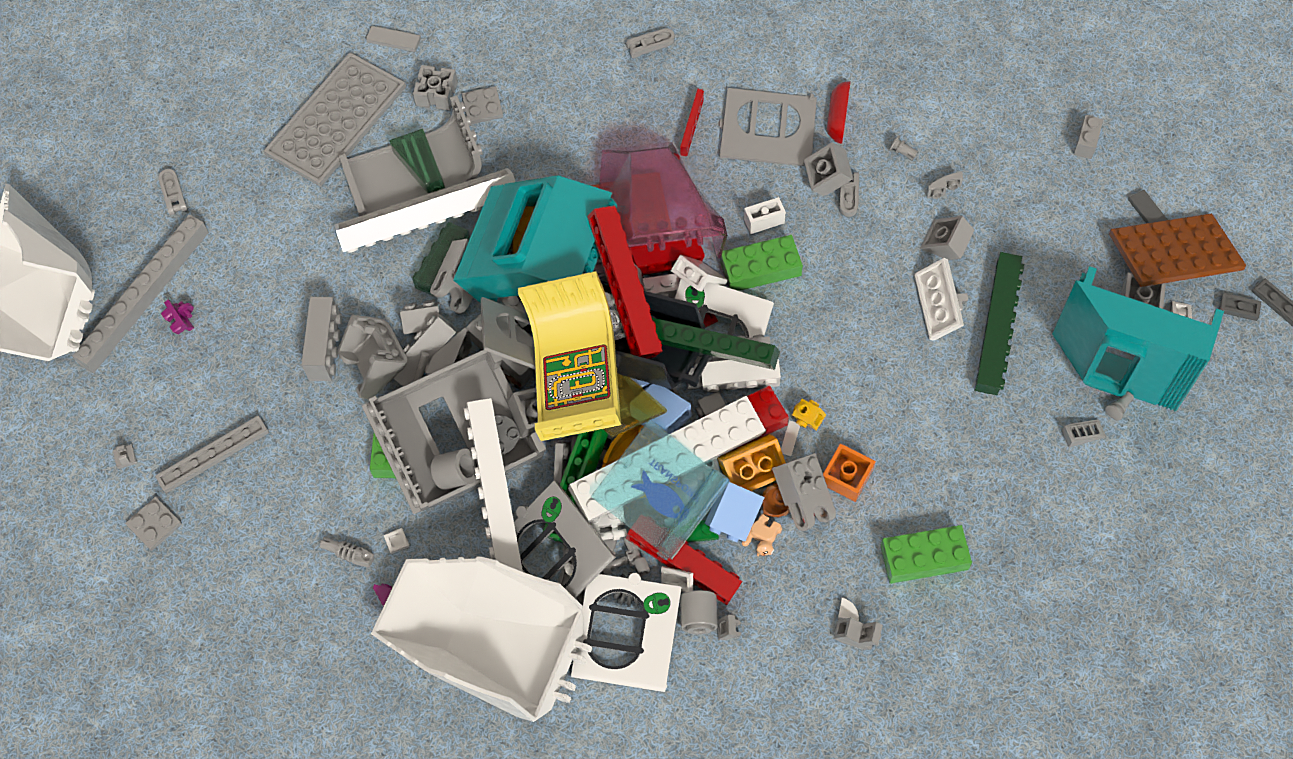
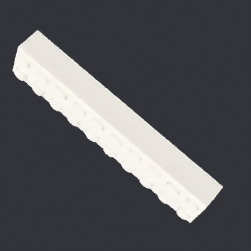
M506 168L335 224V229L343 252L351 253L357 251L360 246L365 245V247L375 245V241L393 239V235L399 233L406 235L412 229H424L430 223H442L448 217L453 216V218L464 215L463 212L469 210L471 212L481 209V206H484L491 186L494 187L516 181L513 173Z
M745 396L571 483L568 489L580 512L590 523L645 495V492L631 488L632 485L643 484V470L652 483L665 485L671 482V479H676L673 476L678 478L761 436L766 430L748 397ZM658 462L657 466L662 465L663 469H667V471L661 474L660 472L662 466L659 467V470H656L653 467ZM668 471H670V472H669L667 475H669V474H671V473L673 474L671 477H670V476L664 477Z

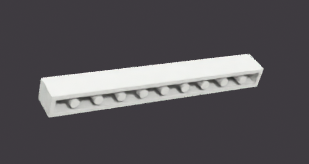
M492 399L467 402L466 408H463L465 420L469 419L470 423L467 433L469 440H473L474 447L470 448L472 459H476L477 467H474L475 477L480 479L481 487H478L479 499L484 501V507H481L483 519H487L488 527H485L486 538L491 540L492 547L488 548L490 559L497 560L499 563L523 572Z

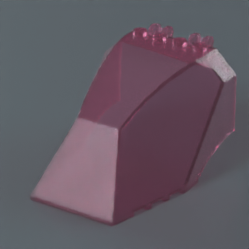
M673 142L602 150L599 189L612 192L611 198L618 204L616 210L620 214V222L623 230L626 232L628 247L647 245L648 252H651L656 243H658L660 250H665V242L685 240L686 247H691L692 239L696 238L699 246L703 245V237H712L717 258H721L728 236L724 218L717 213L692 180Z

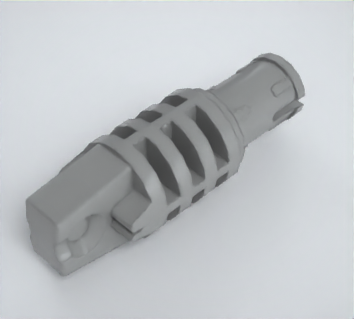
M324 536L320 543L321 549L333 552L337 558L347 560L356 565L370 567L375 559L374 554L346 541L338 542Z

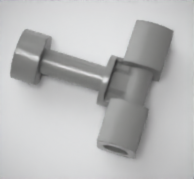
M625 537L624 543L628 550L625 551V556L613 560L602 571L603 575H611L612 569L629 563V566H634L637 574L642 577L650 573V568L645 557L641 556L640 548Z

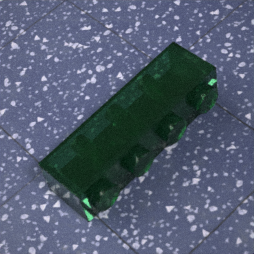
M450 222L441 229L438 240L432 244L430 253L423 258L419 271H416L413 275L412 280L416 289L434 296L430 290L452 241L469 240L470 237L467 229Z

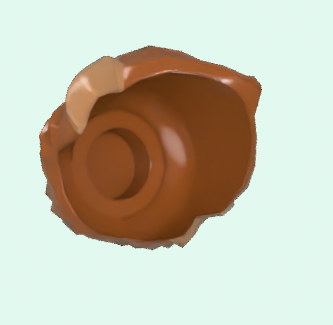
M777 483L763 491L762 496L765 498L761 507L764 515L779 518L786 516L790 512L788 505L785 506Z

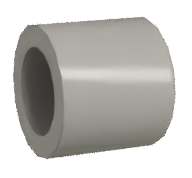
M465 448L439 454L434 457L431 463L433 481L440 489L444 490L472 484L476 480L474 467H477L476 459H472L471 451Z
M690 591L680 595L681 630L690 634L702 635L715 631L718 628L715 593L709 591Z

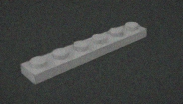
M258 415L157 474L155 477L165 494L267 435L269 432Z

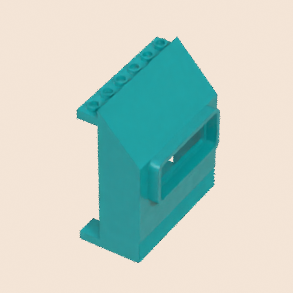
M559 175L491 186L453 281L480 303L482 297L497 302V299L500 297L519 296L518 288L593 272L599 257V251L587 216L596 208L609 206L617 208L618 204L611 198L612 192ZM525 206H534V211L517 253L507 255Z
M1089 266L1086 273L1082 272L1080 280L1075 281L1052 335L1085 385L1116 396H1124L1126 392H1130L1136 399L1153 405L1158 404L1163 408L1166 407V409L1174 410V412L1177 411L1210 361L1224 311L1216 308L1209 324L1093 286L1092 282L1097 268ZM1110 346L1135 356L1133 360L1106 352V349Z

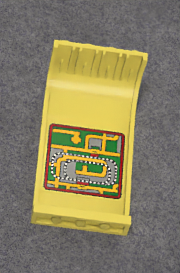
M597 272L518 288V295L528 314L534 339L538 423H535V431L539 439L544 441L621 425L613 325L607 298Z

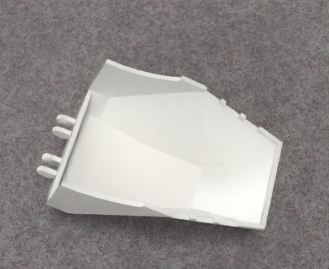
M5 184L0 202V351L50 361L71 351L77 352L83 338V333L79 329L83 330L85 322L89 320V313L92 310V304L89 300H93L95 290L92 289V276L89 266L82 254L69 240L61 235L10 184Z
M480 556L474 559H464L463 557L448 560L445 558H440V560H428L427 558L406 559L371 632V635L429 674L516 717L532 722L548 713L556 699L570 703L571 697L567 694L559 693V690L563 687L575 691L576 685L564 680L572 660L580 664H586L587 662L584 656L575 654L577 648L585 652H591L592 650L590 645L580 642L583 636V606L560 583L535 577L499 563L497 560Z

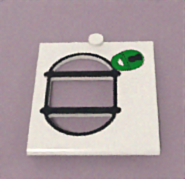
M683 279L680 280L675 299L695 303L703 321L707 312L730 319L731 323L727 335L733 336L736 323H739L745 332L746 338H753L754 335L759 334L765 335L774 305L769 300L707 282L702 291H698Z
M632 573L629 579L599 574L585 590L583 636L580 642L592 647L635 653L636 656L624 665L608 666L599 662L591 652H585L577 648L575 654L584 656L587 662L586 664H580L573 661L571 677L665 692L682 587L641 581V577L637 573ZM621 592L636 598L641 604L643 611L597 605V603L608 594ZM603 612L643 619L639 646L591 640L594 613Z

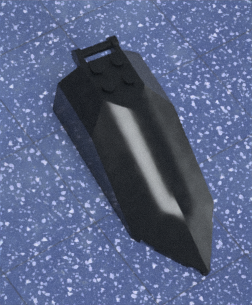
M600 280L604 291L612 294L609 283ZM644 291L646 302L650 306L651 318L705 329L699 309L695 303ZM622 331L620 338L614 337L618 374L670 389L683 382L688 383L692 387H697L708 361H711L713 356L662 345V352L654 358L646 359L631 354L624 331ZM697 357H702L693 374L689 375Z

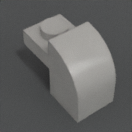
M851 617L838 619L833 639L843 644L871 650L872 645H878L883 625L878 622L863 624Z

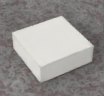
M402 528L383 535L391 554L410 547Z

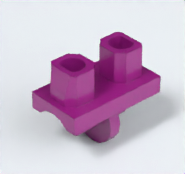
M169 299L164 302L166 308L161 312V315L166 321L176 320L170 325L174 333L180 334L185 329L188 331L194 329V326L188 319L192 317L191 313L194 310L191 303L181 301L179 304H173Z

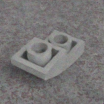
M962 172L949 174L930 184L926 194L927 198L933 197L938 199L945 195L946 189L955 190L961 187L963 181Z

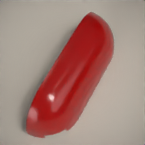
M851 81L839 83L833 89L830 98L826 131L835 142L840 144L843 142Z

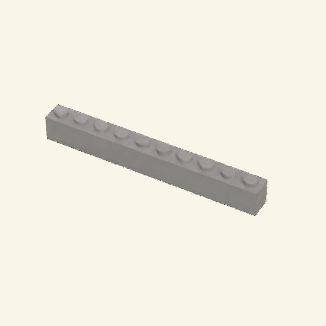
M191 215L186 217L80 345L79 350L75 351L72 355L81 367L93 374L207 236L209 232L204 222Z

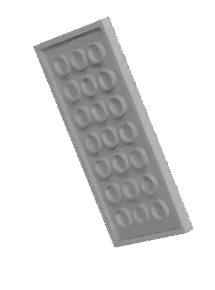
M350 52L263 152L269 158L321 187L341 164L339 155L346 154L347 157L406 88V83Z

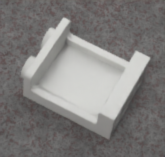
M683 255L679 256L671 269V272L698 291H702L707 282L725 286L728 279L702 261Z

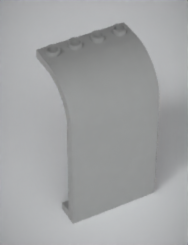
M457 96L450 97L453 109L451 118L445 125L431 133L347 159L346 154L339 155L359 216L475 179L478 176L482 167L480 155L483 152L480 144L476 145L475 143L477 137L475 131L470 130L472 125L469 116L464 115L466 109L463 101L459 102Z

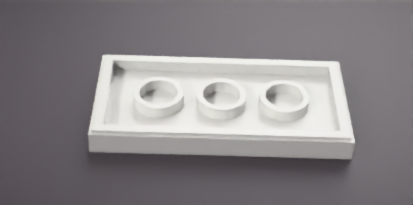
M942 258L915 273L929 339L932 341L937 340L964 326L948 259Z

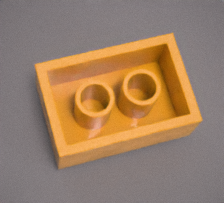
M771 434L717 458L725 480L749 491L776 481L772 468L786 463L777 438Z

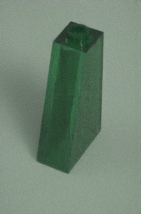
M423 129L389 140L393 153L428 194L445 189L443 179Z

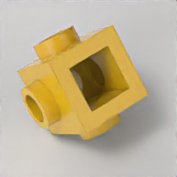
M801 399L795 405L792 416L797 420L796 423L803 428L808 426L817 431L826 414L815 401Z

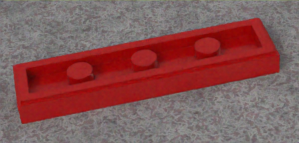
M697 88L680 146L681 156L687 157L704 102L703 89Z

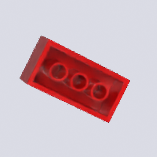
M767 386L747 396L766 431L761 436L743 445L767 436L788 425L789 416L771 386Z

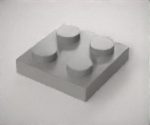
M496 86L462 93L466 114L469 116L471 124L503 118Z
M157 497L153 498L125 523L151 551L182 525Z

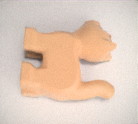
M761 514L758 520L753 523L746 541H742L743 546H748L752 538L760 541L756 549L757 556L772 555L774 552L772 544L777 534L782 532L781 525L773 521L770 527L766 526L769 523V517Z

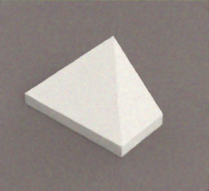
M662 566L661 584L682 587L681 592L685 593L693 591V573Z

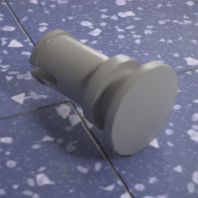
M900 135L893 140L889 151L894 149L897 154L901 153L913 161L919 151L907 145L906 141L899 140Z
M1126 392L1117 401L1107 405L1105 408L1107 415L1116 421L1121 420L1127 406L1134 399L1133 395L1130 392Z

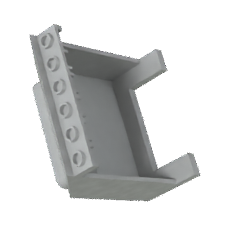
M482 350L382 397L377 398L374 396L369 398V403L362 405L413 514L451 501L481 486L480 479H476L472 484L447 490L440 489L435 484L431 475V463L440 452L419 411V407L443 397L467 448L471 451L470 448L474 447L473 440H469L467 433L470 423L469 419L465 420L463 408H466L467 402L491 398L494 414L505 415L515 423L508 405L513 392L500 367L502 363L501 356ZM536 432L522 438L519 435L515 447L508 453L502 454L505 475L543 456L546 448Z

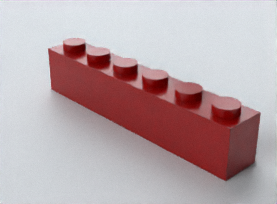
M640 514L627 533L626 539L667 567L693 573V584L703 591L715 593L716 599L725 605L729 604L743 582L737 574L731 571L727 572L719 562L709 560L704 552L699 549L694 550L686 540L676 538L668 528H661L649 516L644 517Z

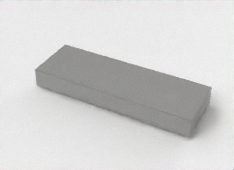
M371 26L366 38L367 43L416 52L421 40L420 35Z

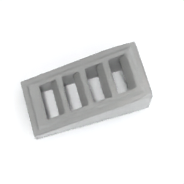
M1099 419L1065 425L1062 429L1069 448L1106 438ZM1092 426H1096L1099 434H1095ZM1087 427L1089 428L1091 435H1088L1086 430ZM1079 429H1082L1084 436H1081ZM1072 431H1075V432H1076V435H1077L1076 438L1074 437V434H1073Z

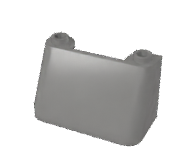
M351 315L337 352L344 363L357 364L364 382L357 386L356 392L359 398L369 399L378 394L404 369L407 357L387 321L381 318Z

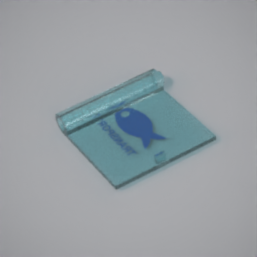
M649 419L591 495V498L658 550L657 554L661 558L672 560L729 484L730 480L721 472L709 467Z

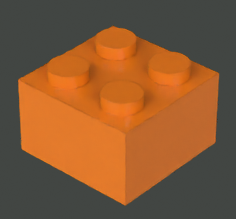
M840 443L823 473L827 487L856 502L874 470L876 461Z

